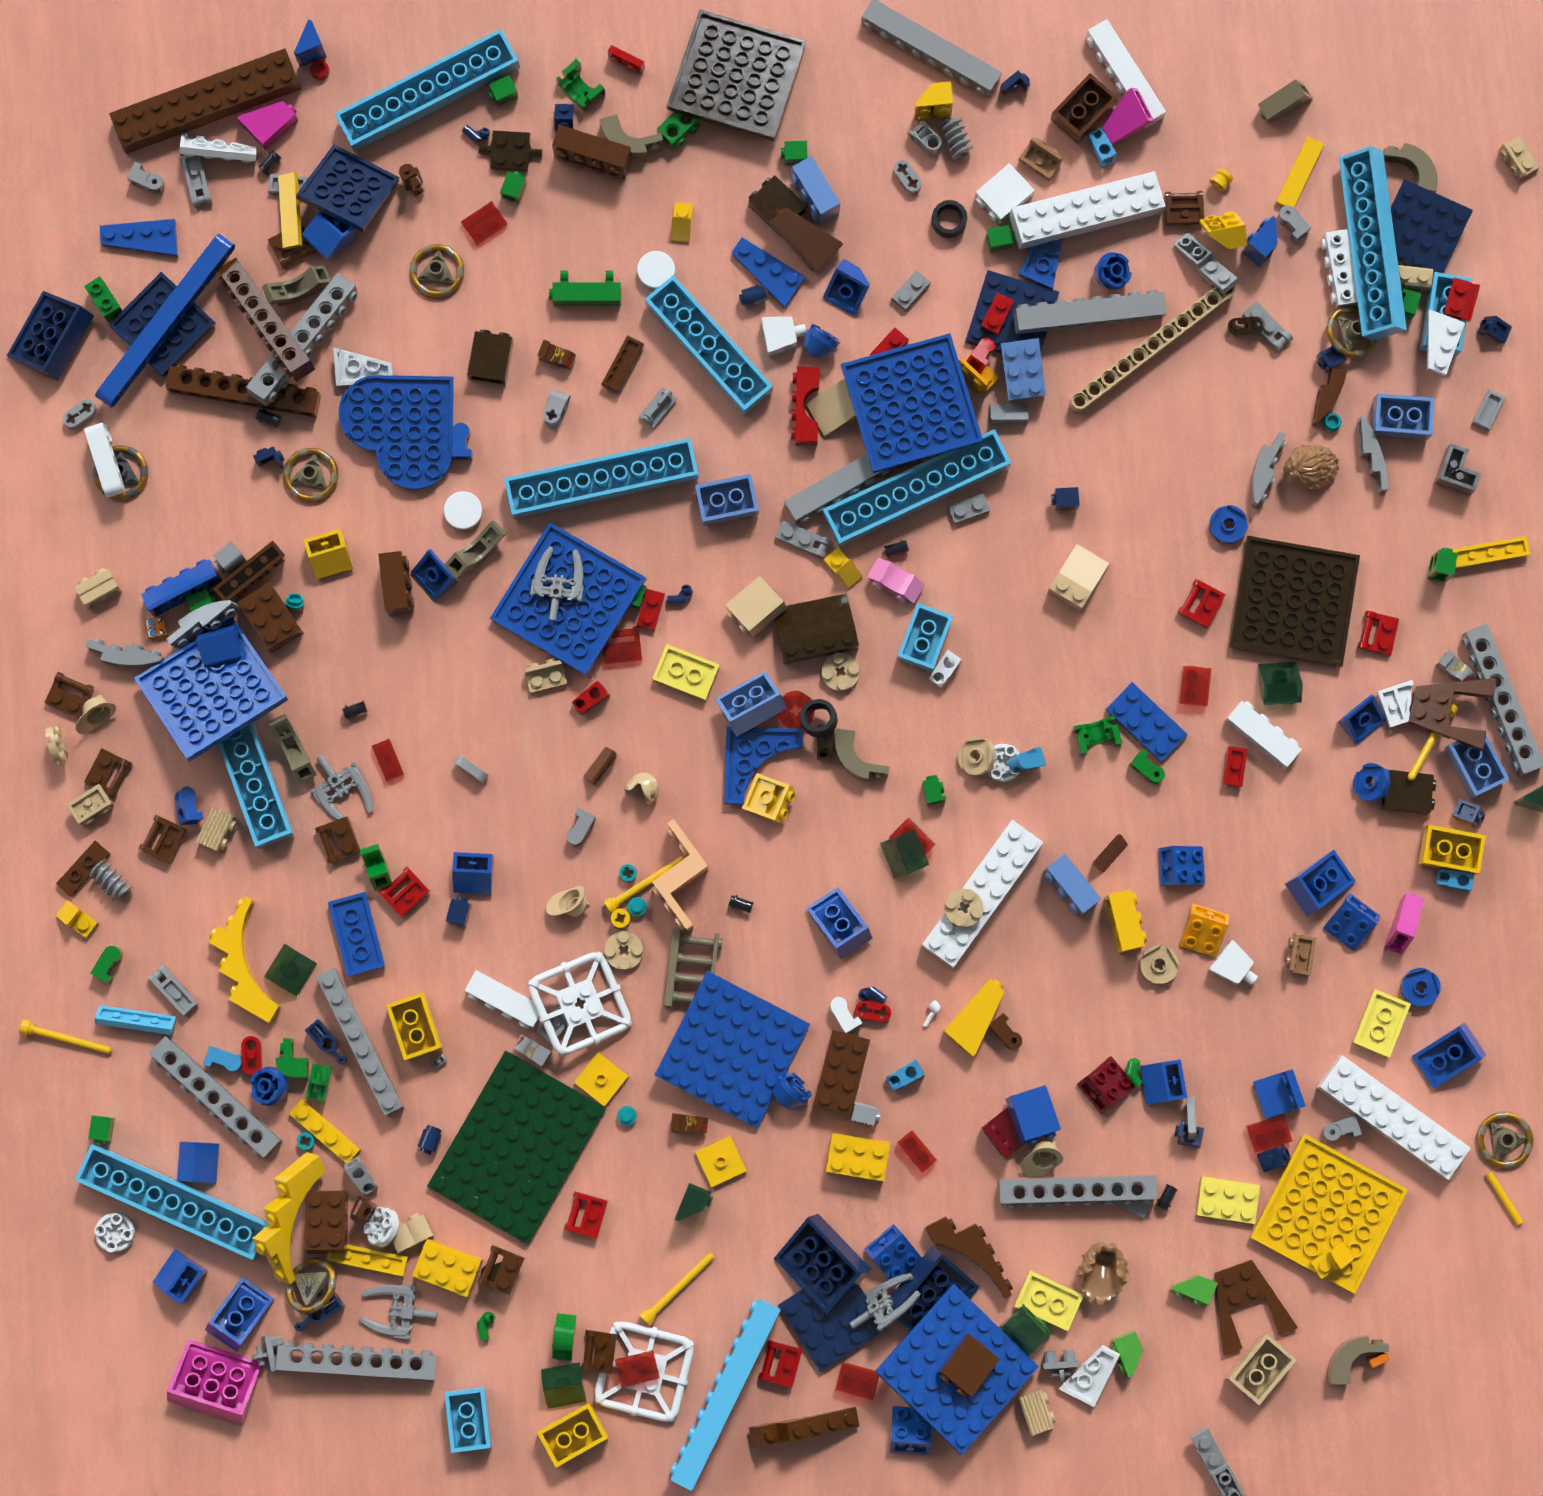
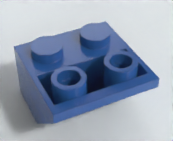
M319 211L302 233V238L326 260H329L355 242L356 229Z
M1274 215L1269 220L1266 218L1259 225L1257 233L1253 232L1247 238V246H1245L1246 248L1243 251V254L1259 268L1272 255L1278 244L1277 223Z
M454 852L452 870L453 893L492 895L494 855Z
M1181 1059L1140 1066L1146 1105L1188 1098Z
M174 1249L153 1280V1283L178 1303L185 1304L208 1270L177 1249Z

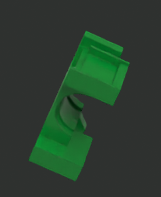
M575 58L569 66L562 70L564 78L561 79L558 76L556 82L585 112L588 103L592 105V101L601 93L604 95L606 93L605 88L601 84L593 89L582 80L578 73L581 70V63Z
M1115 716L1089 724L1077 725L1072 728L1073 732H1078V735H1075L1074 738H1077L1081 750L1079 756L1087 754V746L1109 740H1113L1114 747L1123 744L1118 728L1119 724L1112 725L1111 723L1115 720Z

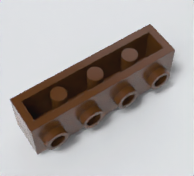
M271 541L213 589L223 601L231 600L234 602L240 597L238 593L241 590H249L255 585L253 581L259 577L261 580L270 573L268 569L274 565L276 568L284 562L283 557L285 554L274 541Z

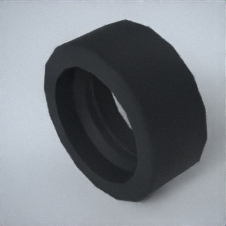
M942 201L933 210L931 218L932 227L941 237L954 238L960 235L966 227L967 211L957 201ZM953 209L959 213L960 224L956 228L949 230L940 225L938 217L943 210Z
M815 699L806 703L800 713L801 724L806 733L812 737L821 738L828 736L835 730L838 723L834 707L823 699ZM818 709L827 710L830 714V720L826 725L819 728L809 725L808 716L813 711Z

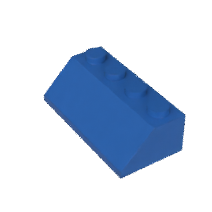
M203 559L196 563L197 566L181 570L179 572L180 575L174 578L168 577L162 581V584L158 586L153 585L145 589V592L141 595L148 612L157 617L186 602V596L204 589L209 590L218 585L222 579L210 559Z

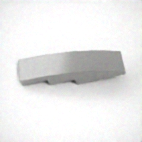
M1361 416L1357 420L1360 457H1368L1369 475H1377L1378 494L1387 493L1389 482L1381 448L1366 417Z

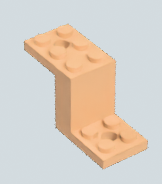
M673 819L667 823L669 827L667 831L674 841L676 839L679 841V849L686 858L652 882L654 885L652 890L658 899H664L665 903L663 905L669 914H675L677 917L675 922L681 930L685 929L688 932L694 928L693 924L672 895L706 872L708 865Z

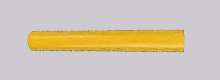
M1493 1172L1486 1173V1178L1516 1225L1524 1222Z

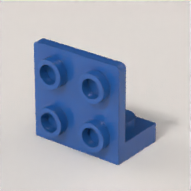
M1168 846L1158 848L1161 887L1205 884L1202 846Z
M1349 892L1344 898L1342 905L1324 925V929L1354 951L1377 925L1380 915Z
M1293 1069L1253 1082L1265 1118L1306 1107Z
M894 1224L864 1248L889 1280L906 1274L922 1258Z
M893 1406L890 1453L929 1455L931 1426L911 1407Z

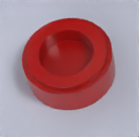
M317 60L312 63L310 72L315 79L324 80L328 77L330 69L325 61Z

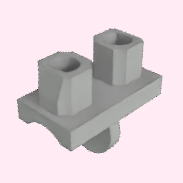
M263 1336L261 1338L264 1353L262 1345L256 1346L257 1354L252 1355V1359L258 1358L259 1366L265 1365V1357L268 1372L277 1371V1356H274L273 1349L278 1348V1345H282L281 1336Z
M1063 1350L1064 1361L1056 1360V1351H1045L1042 1368H1058V1371H1051V1376L1059 1377V1381L1064 1382V1376H1071V1370H1064L1063 1368L1079 1367V1361L1076 1360L1074 1350Z

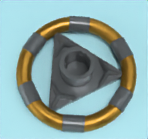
M123 445L113 446L114 454L119 452L116 461L123 483L137 485L125 493L109 498L118 500L128 499L138 494L145 486L148 478V466L143 455L134 448ZM122 452L138 460L141 467L140 480L136 477ZM94 464L93 479L99 491L102 494H104L96 466Z

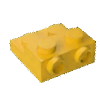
M756 773L742 809L780 824L782 820L784 821L787 818V806L789 802L792 803L795 799V789L789 784Z

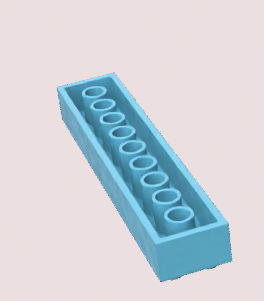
M499 29L334 114L355 153L519 69V61L502 29Z
M1370 146L1340 156L1339 162L1362 337L1377 340L1407 331L1384 155L1382 150Z
M995 429L983 434V442L942 453L823 509V516L838 547L846 545L1010 468L1011 461Z
M691 438L507 477L504 478L513 519L693 481L699 479Z
M91 1144L75 1178V1181L244 1257L257 1260L259 1254L255 1250V1243L252 1238L269 1224L266 1220L97 1144Z
M761 1298L758 1299V1302L753 1301L749 1312L752 1314L749 1319H744L740 1330L743 1332L740 1337L736 1336L731 1346L734 1350L731 1355L727 1354L723 1362L725 1369L723 1373L718 1372L714 1380L716 1387L714 1391L709 1390L705 1399L707 1405L705 1409L701 1407L696 1417V1420L699 1422L696 1427L692 1425L687 1435V1438L690 1440L687 1445L683 1443L678 1454L681 1458L678 1463L674 1462L669 1474L672 1475L671 1481L690 1491L693 1490L781 1310L779 1307Z

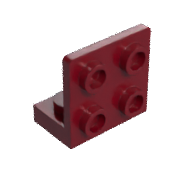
M1112 1056L1108 1057L1095 1070L1077 1083V1086L1100 1114L1114 1106L1134 1088V1085Z
M1008 1107L981 1127V1130L1004 1159L1010 1157L1013 1152L1026 1143H1020Z

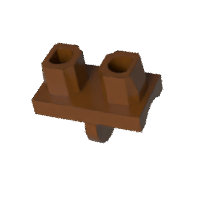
M411 164L402 165L399 169V174L406 191L411 189L414 196L424 192L425 190L422 187L423 180L418 168H414Z

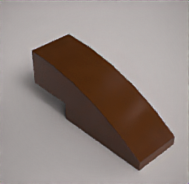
M1332 368L1329 372L1327 386L1321 385L1318 389L1312 422L1313 426H1316L1325 417L1337 400L1345 382L1346 370Z

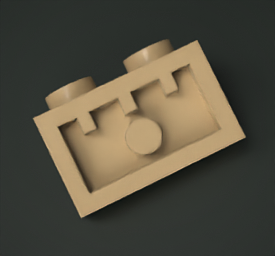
M1520 136L1509 143H1504L1500 147L1502 159L1508 162L1511 173L1518 180L1539 169V165Z
M557 658L549 659L546 661V664L539 665V663L529 664L528 668L524 669L531 694L568 685L563 663L561 660H557Z
M97 784L66 804L78 824L84 823L87 825L95 820V815L99 813L103 815L112 809L110 806L114 803L109 799L102 786Z

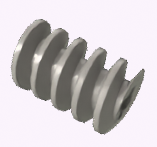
M956 117L946 119L939 124L943 127L941 130L945 134V140L948 141L947 146L951 147L949 150L950 154H954L952 156L953 160L967 156L973 148V145L967 146V143L971 141L970 138L964 139L968 132L961 131L965 128V125H959L963 119Z
M104 859L92 869L89 877L91 879L96 878L95 883L101 884L100 888L102 890L106 889L105 893L111 895L113 901L120 900L129 893L133 885L126 887L125 885L128 880L120 881L122 874L115 876L117 869L115 868L110 871L109 869L112 864L104 865L106 861Z

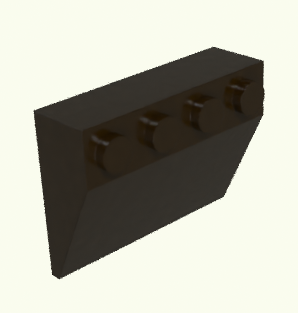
M847 593L786 606L787 609L774 619L784 664L859 649Z

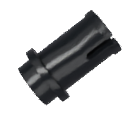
M275 151L269 152V156L258 166L266 175L277 163L280 164L281 157Z
M265 408L259 409L256 415V419L260 423L265 422L278 428L282 418L266 411Z
M902 539L900 542L884 546L887 558L900 553L906 554L909 551L907 541H902Z
M364 700L350 706L345 705V708H342L345 719L349 718L350 720L352 719L351 717L368 712Z
M737 894L736 896L732 895L728 906L731 909L736 908L750 914L754 902L737 897Z
M1166 1184L1160 1199L1156 1200L1158 1202L1157 1206L1166 1211L1168 1207L1171 1208L1170 1203L1178 1189Z

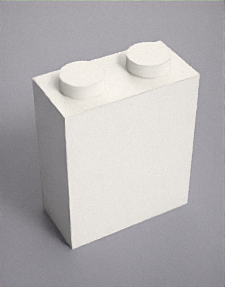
M1009 163L976 191L975 202L980 208L984 207L988 211V216L993 222L997 221L1000 225L1009 217L1011 208L1023 205L1033 196L1034 189Z

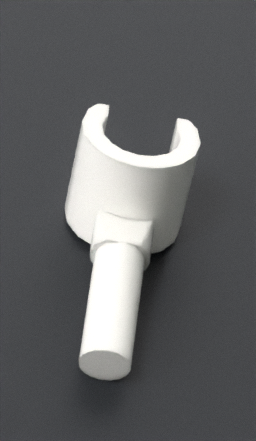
M936 1000L928 1006L932 1012L923 1024L925 1027H928L932 1018L941 1008Z

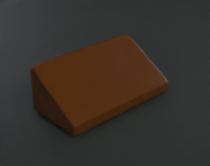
M605 747L585 773L584 778L593 785H596L616 758V752Z
M1118 834L1092 862L1101 872H1105L1127 847L1128 844L1121 834Z

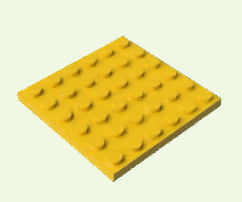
M1302 1134L1289 1163L1285 1167L1249 1238L1314 1273L1316 1272L1310 1261L1344 1242L1354 1259L1341 1270L1338 1269L1324 1278L1356 1294L1408 1189L1312 1137Z

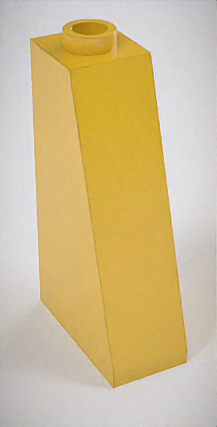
M989 979L943 1031L971 1057L976 1054L1005 992L1002 989L1004 986L996 979Z

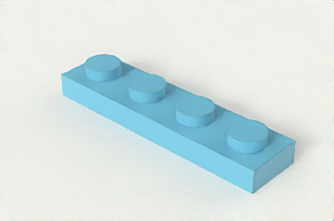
M100 1005L95 1016V1024L172 1035L176 1024V1016Z

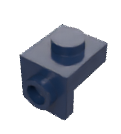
M555 104V133L559 125L574 129V104Z
M1332 346L1325 351L1319 352L1316 356L1317 364L1326 372L1346 360V357L1337 352Z
M274 446L269 449L262 448L253 455L258 466L276 459L280 468L284 467L282 461H285L281 451H277Z
M1181 1120L1180 1126L1176 1125L1174 1137H1178L1177 1144L1201 1149L1204 1128L1196 1126V1139L1188 1140V1127L1185 1124V1120Z
M1284 1144L1258 1153L1257 1157L1265 1173L1288 1164L1290 1153Z

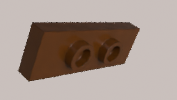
M627 335L601 386L619 394L644 347V343Z
M95 840L56 884L72 897L89 878L92 869L111 853Z

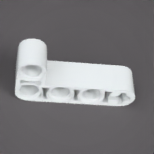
M102 422L84 428L106 498L125 493L124 483L111 445L112 438L108 427Z

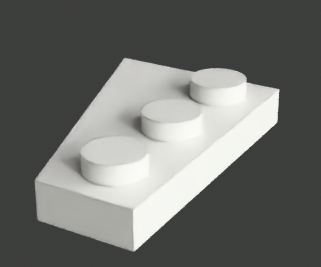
M1430 309L1428 310L1427 370L1442 376L1447 374L1465 322Z
M333 348L336 386L353 385L355 381L372 375H393L392 363Z
M1102 1345L1059 1387V1390L1094 1407L1120 1354Z

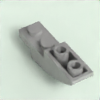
M1186 233L1174 243V247L1181 256L1213 288L1217 287L1225 294L1239 283L1238 278L1214 259L1212 253L1189 233Z
M1280 431L1271 447L1264 444L1257 456L1251 477V503L1253 507H1256L1258 503L1262 504L1267 496L1264 493L1266 488H1271L1276 479L1273 477L1275 470L1271 468L1274 467L1278 459L1275 457L1278 451L1281 452L1286 444V441H1284L1286 434Z
M231 600L218 601L202 606L177 621L181 628L168 637L167 641L171 646L180 650L187 646L194 637L202 633L205 628L210 631L218 629L224 621L233 617L241 607Z
M94 638L93 641L87 639L85 647L102 654L100 658L102 662L114 666L146 668L152 667L164 660L161 657V653L150 650V653L143 650L144 647L134 643L132 646L126 645L124 651H122V647L114 644L111 647L106 646L104 641Z
M1205 1427L1191 1435L1190 1438L1197 1449V1453L1222 1496H1245L1210 1430Z

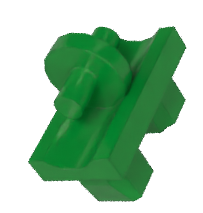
M312 1064L305 1098L325 1102L332 1067Z

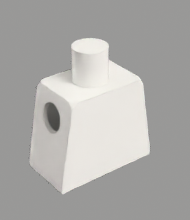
M762 317V328L768 357L797 347L796 337L805 336V324L794 326L792 317Z
M1233 940L1228 942L1208 969L1209 972L1234 985L1239 984L1242 979L1252 985L1258 977L1249 970L1254 963L1253 960Z

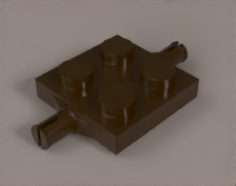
M493 130L490 146L479 145L478 153L490 154L491 169L528 171L531 156L542 157L543 149L531 148L530 133Z

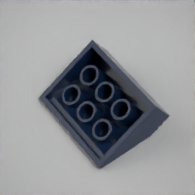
M43 291L6 356L44 376L58 381L94 315L81 305Z
M819 1214L807 1217L774 1257L780 1266L826 1314H829L872 1270Z
M931 1246L910 1272L913 1275V1279L901 1283L891 1295L894 1302L892 1309L895 1310L901 1306L915 1291L921 1294L915 1303L903 1315L897 1318L901 1324L911 1331L952 1284H955L969 1299L980 1286Z

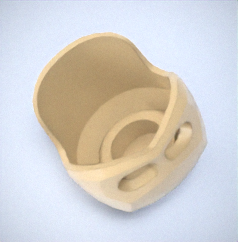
M638 773L627 782L624 791L629 797H633L638 791L641 792L645 803L650 805L657 798L659 783L649 773Z

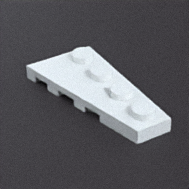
M181 132L180 154L193 157L197 155L207 159L217 157L226 161L236 159L246 163L256 161L257 147L234 142L226 145L223 140L215 139L211 142L205 140L204 136L197 135L196 138L188 137V133Z

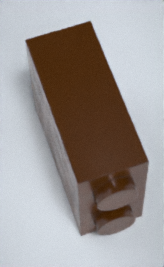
M966 1334L937 1371V1374L940 1375L939 1379L946 1385L951 1384L956 1388L955 1392L959 1396L970 1398L975 1394L1000 1359L972 1335Z

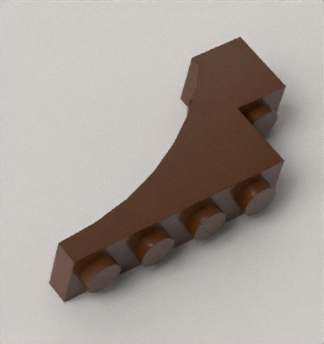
M946 1216L925 1226L933 1245L939 1243L966 1255L990 1276L1004 1298L1012 1295L1010 1290L1013 1287L1008 1279L1004 1280L1001 1274L1004 1272V1269L999 1261L995 1262L992 1256L995 1254L994 1249L990 1243L986 1244L983 1238L986 1234L982 1226L978 1227L975 1223L954 1233L953 1230L956 1229L953 1220H948Z
M850 1407L807 1417L749 1427L752 1447H764L777 1443H792L860 1426L856 1407Z

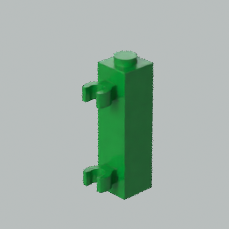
M606 270V282H569L568 271H560V282H552V289H549V300L553 301L554 306H621V282H614L613 270Z

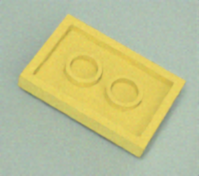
M666 644L652 680L706 701L720 664Z
M1373 989L1352 1043L1390 1058L1411 1004Z
M1201 1176L1196 1215L1255 1224L1260 1185Z
M1029 1270L1014 1307L1068 1331L1084 1295Z

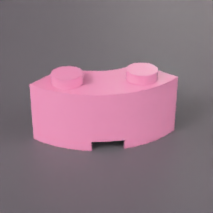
M877 558L867 578L873 581L872 585L875 588L887 590L896 595L895 598L902 603L908 601L914 604L925 585L915 575L881 558Z

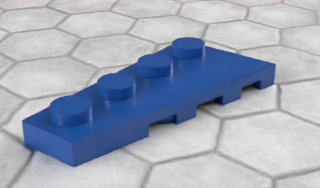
M175 219L100 226L102 246L133 249L140 252H154L155 254H167L178 257Z
M741 237L732 251V255L785 309L805 279V276Z
M1063 238L1032 246L1018 276L1053 290Z

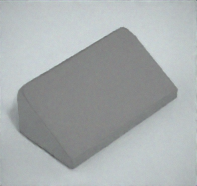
M990 404V423H1028V404Z

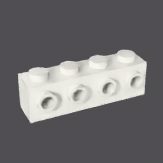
M1348 229L1326 232L1323 239H1321V248L1325 250L1324 265L1329 271L1327 282L1328 286L1332 288L1330 295L1331 303L1335 304V310L1349 305L1358 307Z

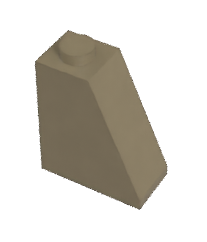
M1295 79L1258 104L1260 107L1258 112L1263 120L1267 119L1272 122L1311 101L1313 98L1305 84Z

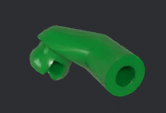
M485 1312L477 1321L480 1341L490 1339L488 1327L495 1321V1315L491 1312Z

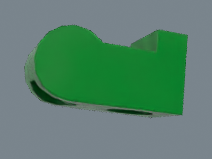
M1142 749L1129 765L1148 782L1157 784L1164 779L1165 772L1162 767L1155 766L1146 758L1149 753Z
M116 946L106 947L90 974L110 984L114 977L109 974L115 964L121 961L123 957L122 950Z

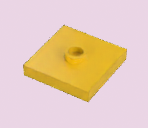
M598 1052L574 1083L605 1107L628 1078V1075Z
M731 1135L695 1152L711 1188L747 1171Z

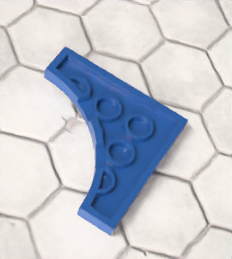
M726 727L724 804H744L748 783L755 771L766 760L787 750L803 749V729L751 728L736 736L731 727Z

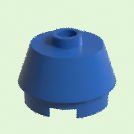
M1109 252L1104 254L1094 267L1095 280L1099 285L1111 290L1122 288L1131 278L1132 272L1129 271V260L1120 253Z
M812 324L809 329H806L803 346L808 349V353L813 357L817 358L819 356L826 360L838 350L839 339L831 333L820 329V326Z
M265 1067L256 1071L250 1080V1083H252V1098L265 1106H271L281 1101L289 1091L287 1077L274 1067Z
M788 1071L779 1076L773 1088V1094L777 1102L789 1110L807 1104L808 1099L812 1096L811 1091H806L804 1088L805 1082L797 1074L792 1073L790 1075Z

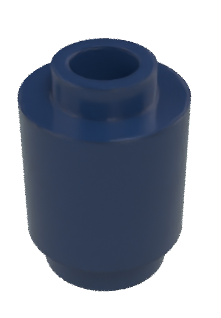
M759 285L749 287L741 290L742 294H739L740 303L745 305L746 308L762 304L768 300L764 286L759 287Z
M430 1125L423 1129L417 1145L420 1147V1152L431 1155V1152L436 1153L442 1137L441 1129Z

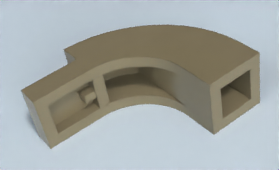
M618 115L599 119L604 138L631 147L632 158L634 159L648 158L647 150L656 151L661 146H664L661 133L644 138L628 136L620 126Z
M1407 143L1403 144L1401 150L1395 146L1384 148V161L1406 165L1414 173L1415 184L1436 193L1437 171L1433 161L1423 150Z
M325 265L311 266L301 275L291 280L266 283L262 286V289L269 304L277 303L278 306H284L314 295L325 288L331 282V278Z
M494 520L491 521L474 541L464 549L455 552L444 566L456 579L465 576L480 565L498 547V543L507 533Z
M286 714L269 721V727L283 749L299 784L317 776L313 764Z
M836 728V755L842 767L849 774L864 781H868L869 774H873L872 777L880 779L888 776L889 766L869 764L862 761L856 755L854 750L855 731Z
M1366 1335L1346 1340L1338 1346L1330 1358L1327 1370V1383L1331 1385L1351 1384L1350 1369L1355 1358L1367 1352H1389V1344L1383 1343L1382 1339H1372L1371 1343H1369V1336Z

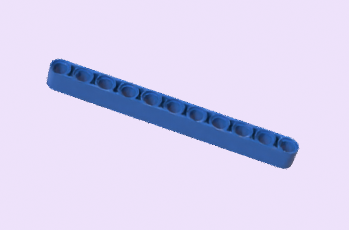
M217 234L98 388L95 397L110 408L118 403L216 275L217 269L222 267L235 249L234 243L221 234Z

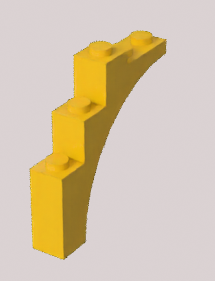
M245 896L244 899L241 898L237 903V911L234 916L231 915L226 922L227 928L224 929L218 926L217 929L214 928L209 936L211 939L209 943L229 954L227 957L224 956L219 964V967H221L219 971L238 982L237 986L234 985L231 988L229 1000L272 1024L281 1006L271 1000L258 986L246 960L244 947L245 928L255 901Z
M308 1152L273 1179L279 1196L263 1208L266 1215L265 1219L269 1225L252 1238L257 1253L267 1256L276 1280L289 1285L295 1281L290 1257V1242L294 1220L305 1195L313 1184L326 1172L320 1156Z

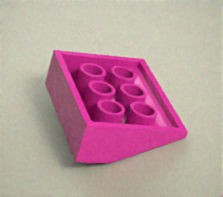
M188 1339L168 1387L167 1401L242 1425L262 1366H259V1361Z

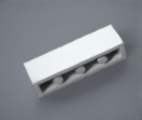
M1241 701L1225 721L1283 769L1287 768L1302 750L1299 748L1300 744L1293 738L1288 739L1280 727L1271 725L1269 723L1270 720L1265 715H1259L1255 712L1252 704L1247 701L1245 703Z
M477 970L465 989L469 993L467 997L478 1001V999L485 1001L484 1006L493 1011L496 1008L503 1011L502 1016L510 1020L513 1017L520 1020L518 1024L526 1029H529L530 1026L535 1028L540 1018L536 1006L531 999Z

